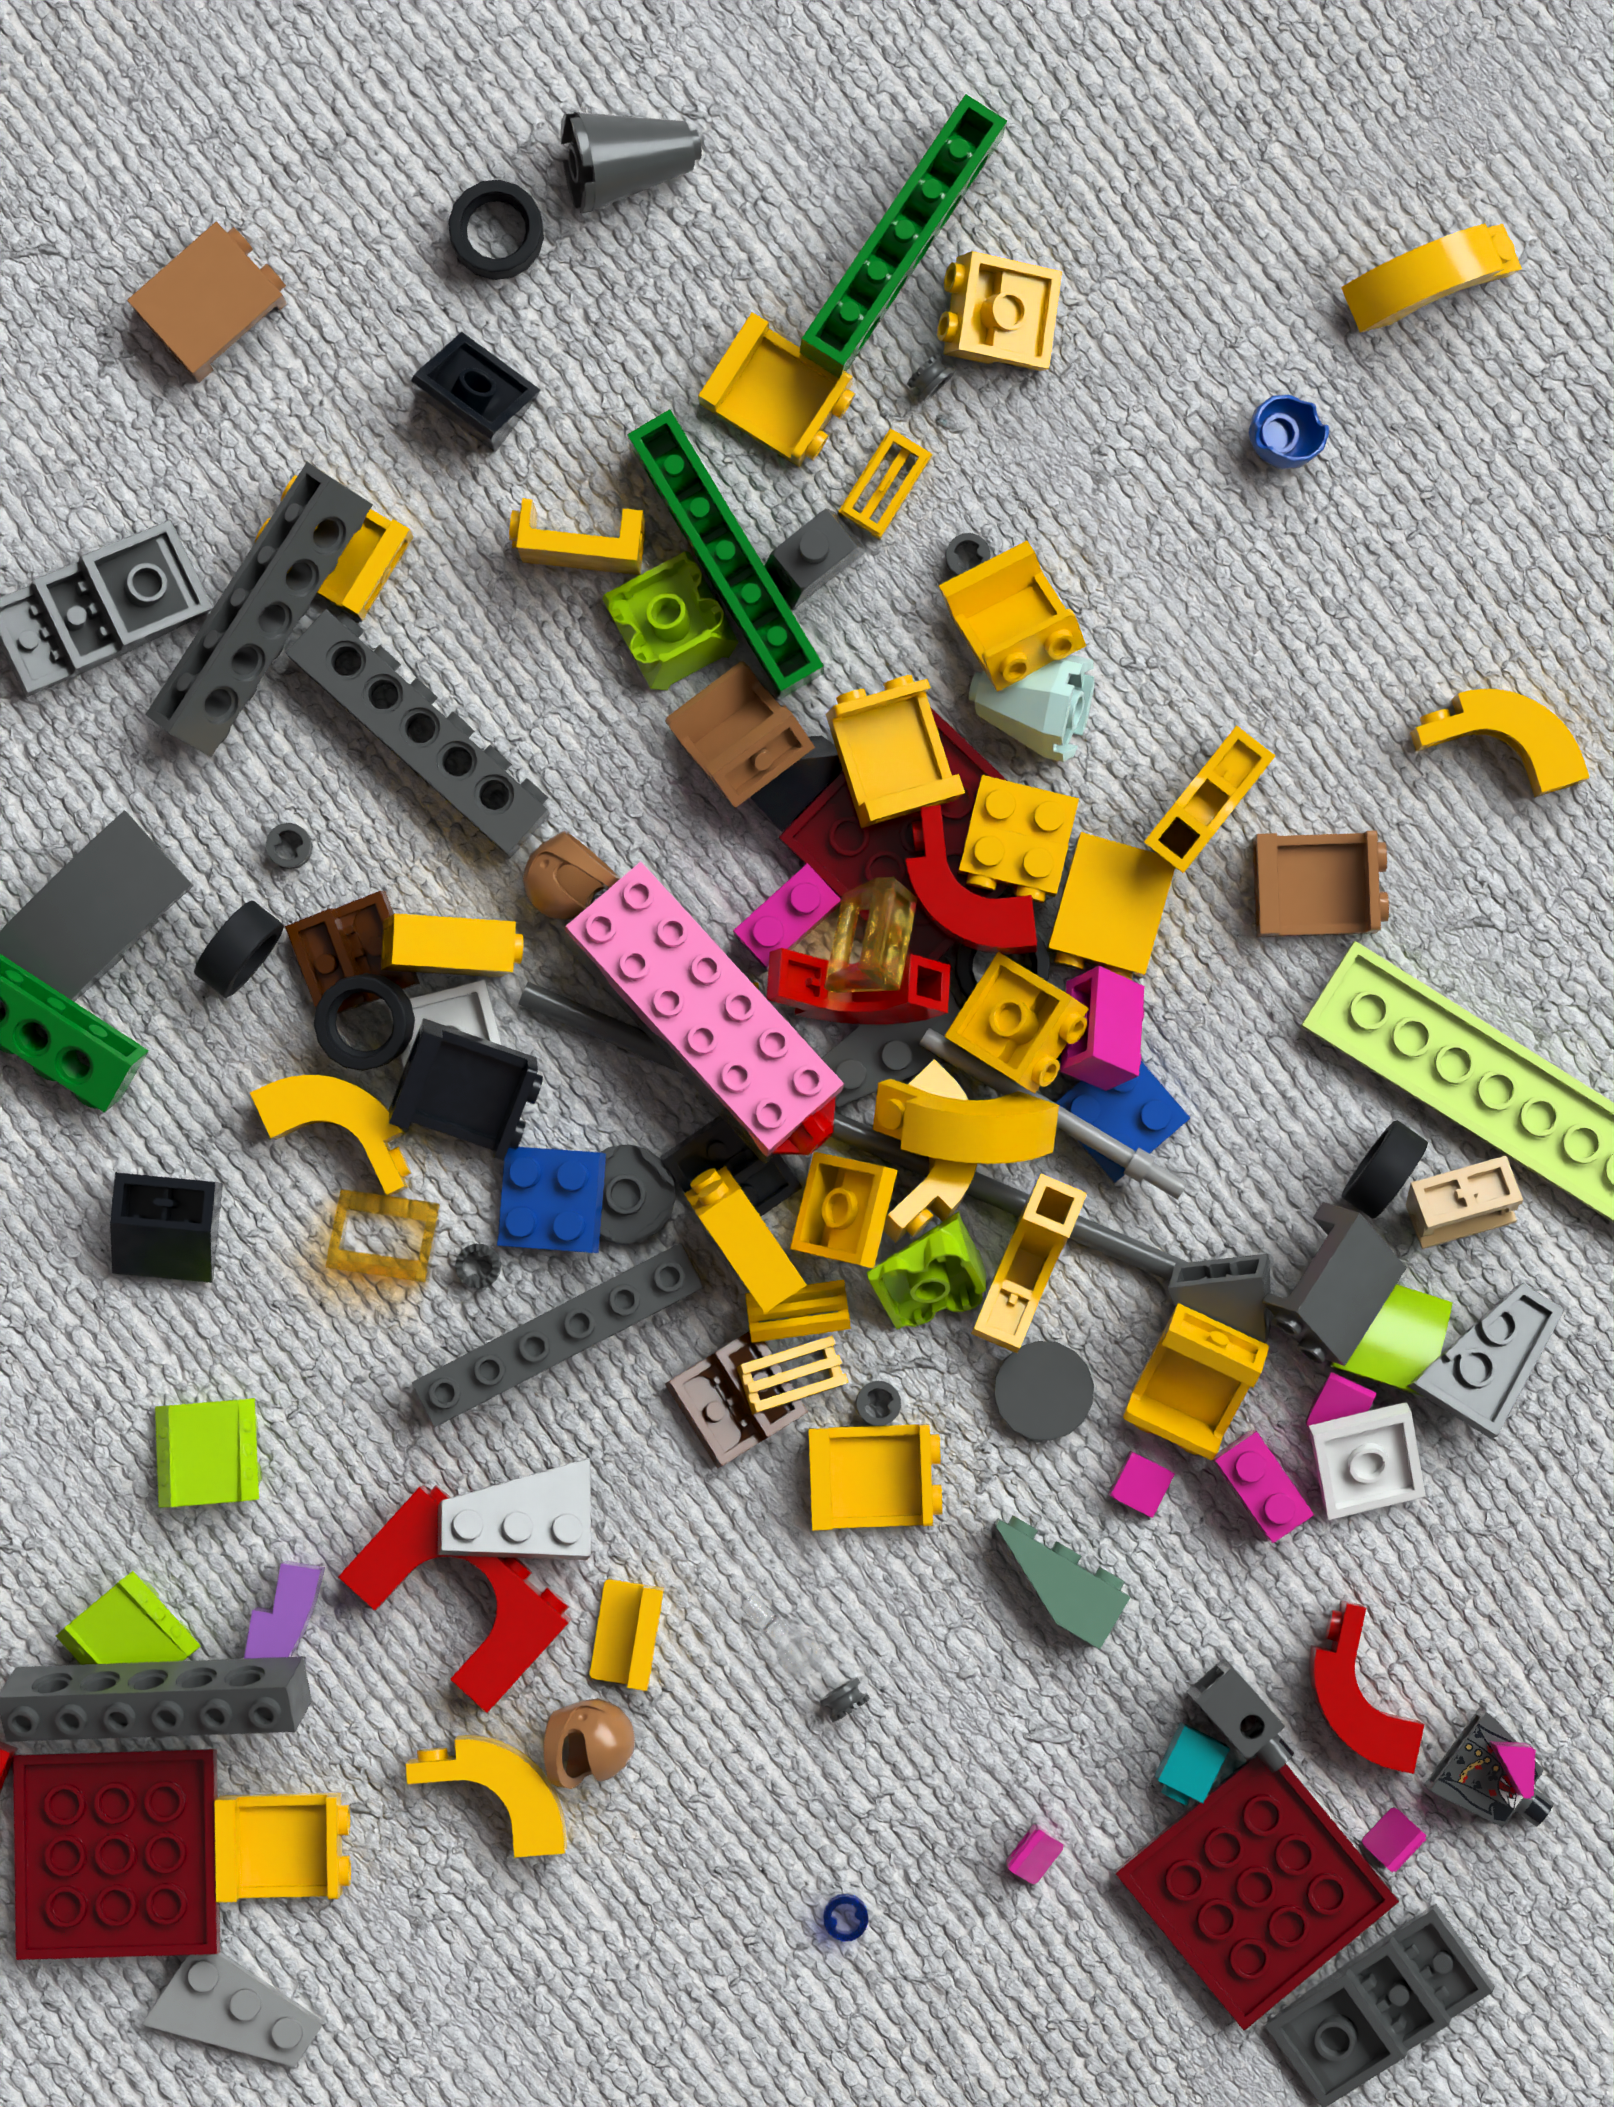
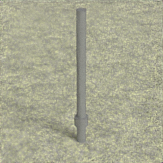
M928 1028L919 1043L920 1046L1004 1096L1021 1091L1054 1103L1038 1092L1034 1094L931 1028ZM1059 1106L1057 1128L1124 1167L1123 1173L1137 1182L1141 1183L1144 1179L1175 1199H1179L1188 1182L1154 1163L1156 1157L1139 1147L1134 1151Z

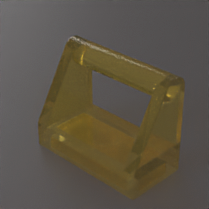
M894 877L875 878L843 894L824 985L826 990L837 993L900 990L918 898ZM870 909L860 961L849 966L859 911Z
M341 1189L328 1248L326 1268L429 1282L440 1203ZM349 1210L426 1221L418 1261L343 1250Z

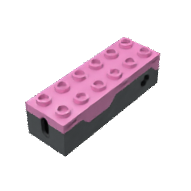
M641 861L565 926L564 945L764 1164L776 1154L809 1156L834 1133L835 1104L840 1097L844 1083Z

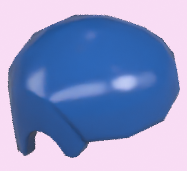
M1292 395L1271 396L1254 410L1249 427L1250 442L1260 459L1277 469H1296L1304 466L1324 450L1329 435V426L1321 423L1317 415L1316 405L1307 401H1301Z

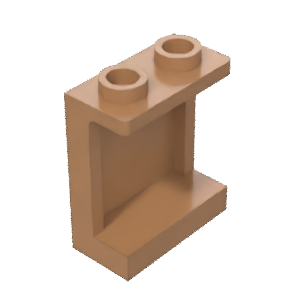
M217 221L127 299L138 316L199 383L214 370L210 364L272 309L277 307L281 310L287 305L283 294L280 292L286 287L281 278L267 263L259 269L247 256L253 248L234 227L226 232Z
M744 661L737 663L665 719L666 724L688 755L734 808L738 807L815 748L795 716L785 705L783 707L779 705L761 685Z
M1377 830L1351 834L1289 836L1265 833L1256 834L1252 838L1256 937L1375 934L1381 930V922H1388V893L1380 892L1379 872H1386L1387 849L1385 842H1378Z

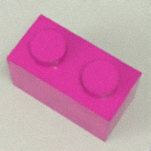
M807 863L737 926L733 933L768 972L769 952L779 948L792 950L841 905V899Z
M1097 966L1066 981V993L1085 1005L1089 1010L1084 1016L1087 1020L1084 1034L1077 1042L1073 1044L1067 1043L1061 1052V1072L1105 1091L1139 1076L1145 986L1101 966Z
M1251 1429L1219 1451L1214 1460H1212L1269 1542L1275 1543L1314 1516L1310 1507L1257 1431Z

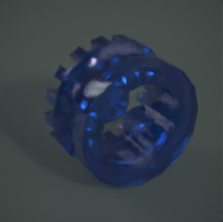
M848 1893L838 1894L831 1898L825 1906L823 1913L824 1926L828 1934L834 1939L843 1942L853 1941L865 1932L868 1925V1911L864 1902L856 1895ZM850 1904L856 1907L854 1916L859 1920V1924L855 1929L841 1931L836 1928L837 1918L832 1915V1912L837 1906Z

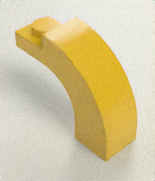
M1484 223L1444 236L1397 256L1342 286L1341 289L1361 333L1392 325L1412 312L1440 298L1475 285L1509 277L1520 271L1522 267L1515 253L1514 244L1509 238L1504 225L1499 224L1487 227Z
M1477 689L1457 693L1451 699L1456 715L1450 716L1448 708L1420 717L1421 726L1416 727L1410 732L1416 752L1470 735H1485L1503 741L1518 754L1523 762L1535 798L1583 783L1590 778L1581 750L1565 724L1545 706L1531 698L1511 691Z
M1236 725L1145 839L1144 843L1180 872L1184 873L1276 756Z
M935 1059L908 1084L939 1096L968 1100L958 1082ZM929 1157L928 1176L888 1214L883 1231L896 1243L906 1232L912 1237L916 1236L934 1217L929 1210L942 1222L951 1217L961 1203L973 1179L977 1163L956 1162Z
M322 1075L292 1076L277 1080L250 1092L271 1139L277 1140L315 1123H335L351 1131L362 1143L386 1195L392 1196L409 1188L404 1179L405 1176L411 1174L409 1165L399 1146L391 1150L387 1143L404 1135L405 1132L403 1128L389 1123V1109L369 1092L347 1081Z
M890 1078L878 1082L873 1130L901 1140L900 1149L936 1159L981 1164L1022 1162L1053 1153L1059 1105L1021 1091L988 1100L954 1099L932 1094Z
M1040 1173L986 1294L987 1296L971 1332L972 1335L1018 1353L1053 1268L1071 1235L1086 1198V1192Z
M458 1735L455 1738L456 1756H448L447 1748L417 1750V1759H409L406 1763L407 1784L467 1780L482 1784L495 1792L505 1804L510 1815L514 1858L565 1854L567 1850L566 1826L561 1802L556 1790L542 1769L520 1750L502 1741L484 1736Z

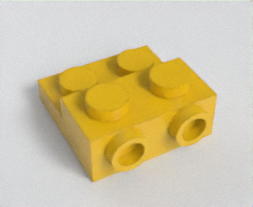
M975 251L956 257V263H950L944 277V289L946 292L951 293L949 312L945 311L941 315L937 328L939 341L945 342L943 354L985 364L1000 362L1037 371L1049 369L1062 271Z
M982 775L958 874L968 876L967 885L995 891L997 883L1015 887L1016 897L1032 895V901L1044 903L1046 895L1055 897L1064 867L1079 798Z
M997 952L944 1037L1035 1094L1040 1085L1042 1087L1048 1086L1056 1078L1060 1068L1057 1058L1066 1044L1077 1042L1084 1034L1087 1027V1020L1084 1016L1089 1008L1010 958Z
M814 1151L790 1249L874 1269L898 1170Z

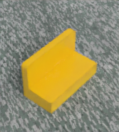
M607 1579L604 1582L590 1668V1677L592 1679L628 1684L627 1688L648 1690L664 1587Z

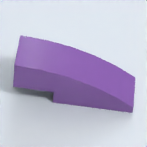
M284 1561L280 1564L273 1609L257 1607L252 1610L244 1659L292 1657L307 1629L318 1600L325 1567Z

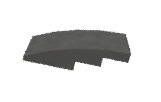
M168 520L80 556L78 562L33 579L30 586L0 597V646L26 698L168 634L211 612L213 606L172 521Z
M124 810L74 856L0 931V954L75 1002L125 957L124 953L159 922L158 918L194 885Z
M1434 1904L1307 1991L1267 2021L1265 2027L1320 2105L1327 2107L1405 2058L1408 2050L1450 2024L1451 2018L1493 1993L1495 1986L1437 1904Z

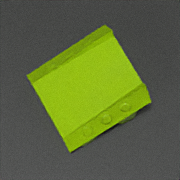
M684 551L603 595L602 600L650 689L668 691L670 685L722 657L729 658L738 644L720 604L712 595L690 552Z
M958 1211L918 1239L889 1256L886 1260L875 1266L874 1269L869 1270L867 1276L897 1330L904 1326L915 1327L928 1323L934 1318L936 1312L945 1308L953 1312H964L976 1308L983 1300L982 1292L986 1291L987 1273L980 1251L977 1250Z
M255 1398L155 1406L159 1508L259 1500V1484L262 1481L261 1465L257 1460L256 1433L258 1431V1423L255 1412Z
M134 1571L121 1579L56 1635L57 1639L81 1665L184 1661L201 1647L181 1620H177L159 1600V1594L149 1582L141 1580Z

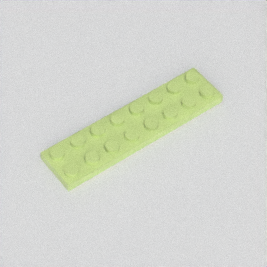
M1352 942L1302 1022L1301 1027L1614 1223V1102L1360 943Z

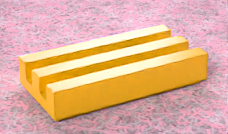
M890 428L839 509L838 515L849 519L862 530H867L872 533V536L881 540L932 458V453ZM895 443L901 447L900 452L862 513L857 512L853 508ZM910 454L916 456L918 459L878 523L870 520Z
M844 1280L807 1284L767 1313L763 1312L750 1292L745 1293L751 1343L851 1329ZM837 1310H838V1312H834V1313H826V1314H819V1315L809 1316V1314L829 1312V1311H837ZM789 1317V1319L759 1323V1321Z
M833 1335L737 1366L752 1414L849 1383L846 1373L843 1374L840 1367L842 1364L840 1355L835 1353L833 1346L836 1344ZM822 1351L824 1359L753 1381L751 1375L753 1372L815 1352ZM826 1369L829 1371L831 1377L829 1379L760 1401L758 1391Z

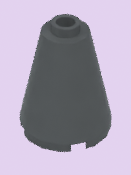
M580 112L564 114L561 120V144L570 143L568 146V160H563L564 173L575 208H580V213L592 212L693 171L695 160H700L702 156L699 134L697 130H690L686 121Z

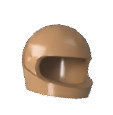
M562 831L543 842L530 854L523 876L524 890L533 906L542 914L560 920L574 919L590 905L592 898L598 891L608 890L620 880V877L606 863L566 831Z
M596 1698L576 1702L557 1709L551 1714L545 1731L544 1763L548 1779L552 1785L572 1789L578 1786L588 1775L593 1774L597 1781L602 1782L616 1776L625 1768L634 1752L635 1734L630 1719L621 1708L611 1702ZM568 1736L569 1756L566 1770H564L562 1748L564 1739Z

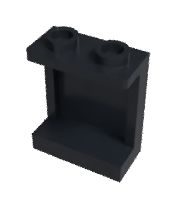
M423 1018L389 1107V1123L408 1130L412 1122L488 1148L493 1151V1158L504 1161L508 1148L516 1150L522 1139L526 1121L520 1120L526 1102L534 1104L542 1086L543 1076L537 1074V1057Z

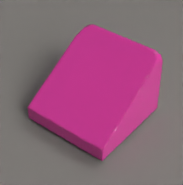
M1331 1372L1313 1400L1305 1422L1306 1426L1309 1428V1425L1367 1412L1377 1393Z
M1130 1451L1108 1496L1153 1518L1175 1473Z
M1490 1741V1746L1515 1792L1524 1799H1532V1796H1534L1535 1749L1527 1743Z
M1393 1807L1363 1837L1361 1842L1393 1873L1425 1842L1426 1835L1399 1809Z
M1036 1823V1825L1033 1824L1008 1856L1006 1865L1015 1875L1031 1884H1036L1062 1852L1064 1846Z

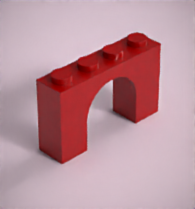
M422 1485L353 1559L338 1578L376 1611L411 1572L425 1561L438 1557H455L466 1560L478 1567L493 1586L497 1601L496 1619L485 1641L450 1680L488 1713L571 1621L564 1613L569 1608V1605L549 1587H546L541 1592L528 1581L527 1578L532 1572L518 1558L506 1557L504 1559L503 1557L438 1555V1505L442 1500L451 1497L437 1485L431 1491Z

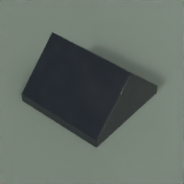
M463 332L459 333L422 366L411 379L412 386L419 397L494 452L498 450L541 391Z

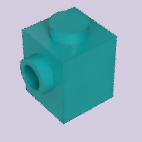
M1180 1722L1154 1775L1157 1781L1164 1784L1161 1793L1188 1806L1191 1798L1204 1803L1230 1748L1225 1743Z

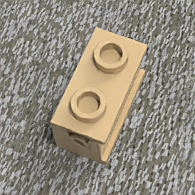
M1502 1156L1411 1182L1405 1205L1421 1249L1516 1223L1517 1219L1514 1211L1523 1203V1198L1507 1156Z

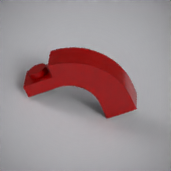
M941 805L920 807L922 821L912 822L915 852L925 851L926 857L906 859L913 892L929 919L953 940L981 952L991 954L1000 952L1003 955L1038 952L1032 895L992 899L978 896L965 889L955 879L948 866Z
M779 948L769 952L766 999L794 1007L795 1015L822 1021L868 1025L917 1022L948 1013L951 965L913 954L881 963H840Z
M1341 1600L1339 1611L1332 1609L1327 1622L1325 1638L1333 1640L1331 1649L1311 1645L1309 1675L1313 1696L1318 1709L1331 1730L1357 1754L1380 1766L1414 1774L1425 1724L1416 1719L1377 1710L1364 1698L1356 1680L1355 1661L1366 1607L1361 1604Z

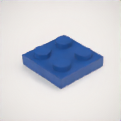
M1142 1061L1139 1068V1076L1107 1091L1081 1080L1055 1102L1134 1151L1139 1147L1149 1154L1190 1119L1189 1115ZM1077 1140L1113 1183H1116L1125 1175L1123 1173L1124 1167Z
M518 1147L516 1150L508 1148L504 1159L497 1246L599 1253L606 1153Z

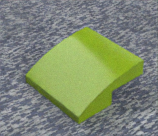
M1396 1284L1347 1364L1343 1366L1331 1362L1330 1367L1422 1396L1407 1385L1440 1356L1453 1302Z

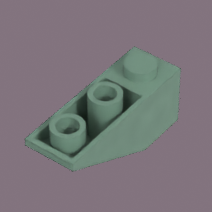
M1013 1515L1008 1523L997 1518L994 1523L995 1527L1054 1622L1089 1644L1101 1649L1130 1599L1128 1594L1121 1591L1125 1581L1100 1566L1095 1575L1077 1565L1082 1557L1081 1555L1055 1541L1051 1549L1034 1539L1039 1530Z

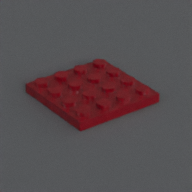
M931 708L952 776L959 774L965 791L955 801L941 805L948 866L955 879L968 891L981 897L998 899L1009 886L997 883L995 891L973 887L966 884L968 876L958 874L981 776L985 775L1008 780ZM842 771L779 836V840L805 865L808 863L834 893L901 957L913 954L938 961L956 941L943 933L925 914L913 892L906 859L926 857L925 851L915 852L912 822L922 821L921 811L861 828L847 781Z
M217 1749L13 1755L16 1960L209 1955L220 1953V1902H216L214 1802L218 1798Z
M1256 1754L1208 1793L1204 1803L1199 1801L1114 1871L1244 2031L1399 1902L1288 1765L1285 1764L1272 1773Z

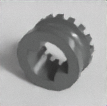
M939 352L923 364L925 370L920 367L917 370L918 372H915L907 382L910 388L917 387L920 389V398L924 402L935 395L956 372L952 366L945 367L942 364L943 356Z
M962 533L949 543L945 557L946 566L952 575L958 576L968 571L958 566L960 557L954 552L960 545L972 544L977 546L976 556L982 560L980 564L991 558L990 548L982 537L973 533Z
M279 824L272 829L267 837V854L274 863L282 868L290 870L300 868L308 862L312 855L313 844L311 837L305 829L297 824ZM291 832L298 834L303 842V845L296 848L298 856L290 860L280 858L276 852V847L282 844L281 835Z
M475 1243L468 1245L460 1251L456 1258L455 1269L462 1283L472 1288H484L497 1280L501 1273V1261L493 1248L486 1244ZM476 1252L481 1258L486 1256L491 1258L492 1271L486 1279L481 1280L477 1274L470 1276L466 1274L464 1268L465 1260L471 1253Z
M872 1381L859 1391L856 1398V1408L859 1415L867 1423L874 1426H884L891 1423L898 1416L901 1409V1398L898 1391L891 1384L884 1381ZM884 1389L891 1394L893 1400L887 1404L890 1410L887 1416L875 1418L866 1412L865 1406L870 1402L867 1394L871 1390Z
M857 1677L837 1687L819 1700L822 1706L831 1708L832 1714L830 1719L832 1722L838 1721L847 1714H850L852 1712L850 1707L856 1710L870 1699L868 1693H861L859 1691L858 1685L860 1681Z

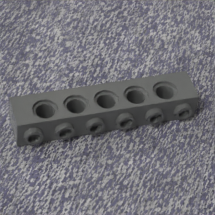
M306 462L145 715L169 734L212 757L220 743L227 738L232 724L246 702L254 696L257 686L269 666L282 652L284 643L294 627L309 610L312 599L326 577L335 569L338 559L349 541L362 527L365 516L373 504L309 462Z
M325 609L286 651L287 656L511 858L549 817L548 809L543 806L548 797L528 778L519 784L511 777L506 770L512 764L490 744L483 751L469 739L475 731L455 712L452 711L446 718L432 705L438 697L421 681L415 678L409 684L395 671L401 664L381 645H378L372 651L359 639L364 630L342 611L336 618ZM345 652H355L361 656L359 670L350 676H342L335 669L336 660ZM382 685H392L398 690L396 703L388 709H378L372 704L374 691ZM419 718H428L435 723L433 737L424 743H417L409 738V727ZM456 751L467 752L472 757L470 770L462 776H452L445 769L447 758ZM494 784L503 785L509 790L508 802L504 807L497 810L488 809L482 803L483 792L487 787Z
M679 1243L411 1383L433 1426L437 1427L705 1288L683 1244Z
M303 1656L16 1667L0 1691V1717L6 1742L296 1732L312 1702Z

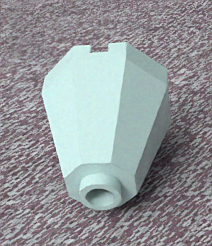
M1067 656L1061 660H1054L1027 675L1024 679L998 692L984 670L982 673L976 672L971 682L969 700L975 702L976 714L1044 758L1065 762L1074 757L1078 748L1077 745L1069 744L1072 734L1082 736L1087 725L1094 690V676L1085 675L1084 673L1094 669L1093 660L1078 656Z

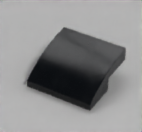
M720 1115L660 1156L685 1193L692 1189L690 1186L691 1182L701 1173L712 1168L718 1171L726 1166L760 1217L803 1188L780 1154H776L764 1164Z

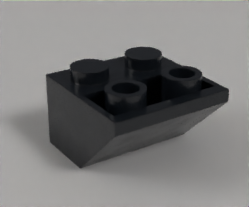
M115 1172L110 1218L112 1273L213 1283L223 1183Z

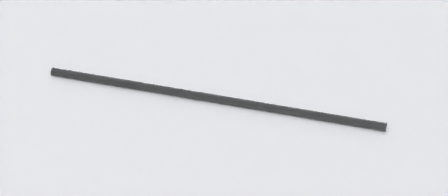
M527 982L519 1000V1005L681 1073L643 1030L531 982ZM835 1112L834 1133L830 1137L923 1177L928 1176L929 1157L900 1149L901 1140L875 1131L870 1126ZM976 1171L965 1193L970 1197L1020 1217L1030 1195ZM1079 1215L1069 1239L1168 1281L1171 1279L1175 1264L1189 1263ZM1271 1313V1324L1276 1326L1272 1321L1275 1316Z

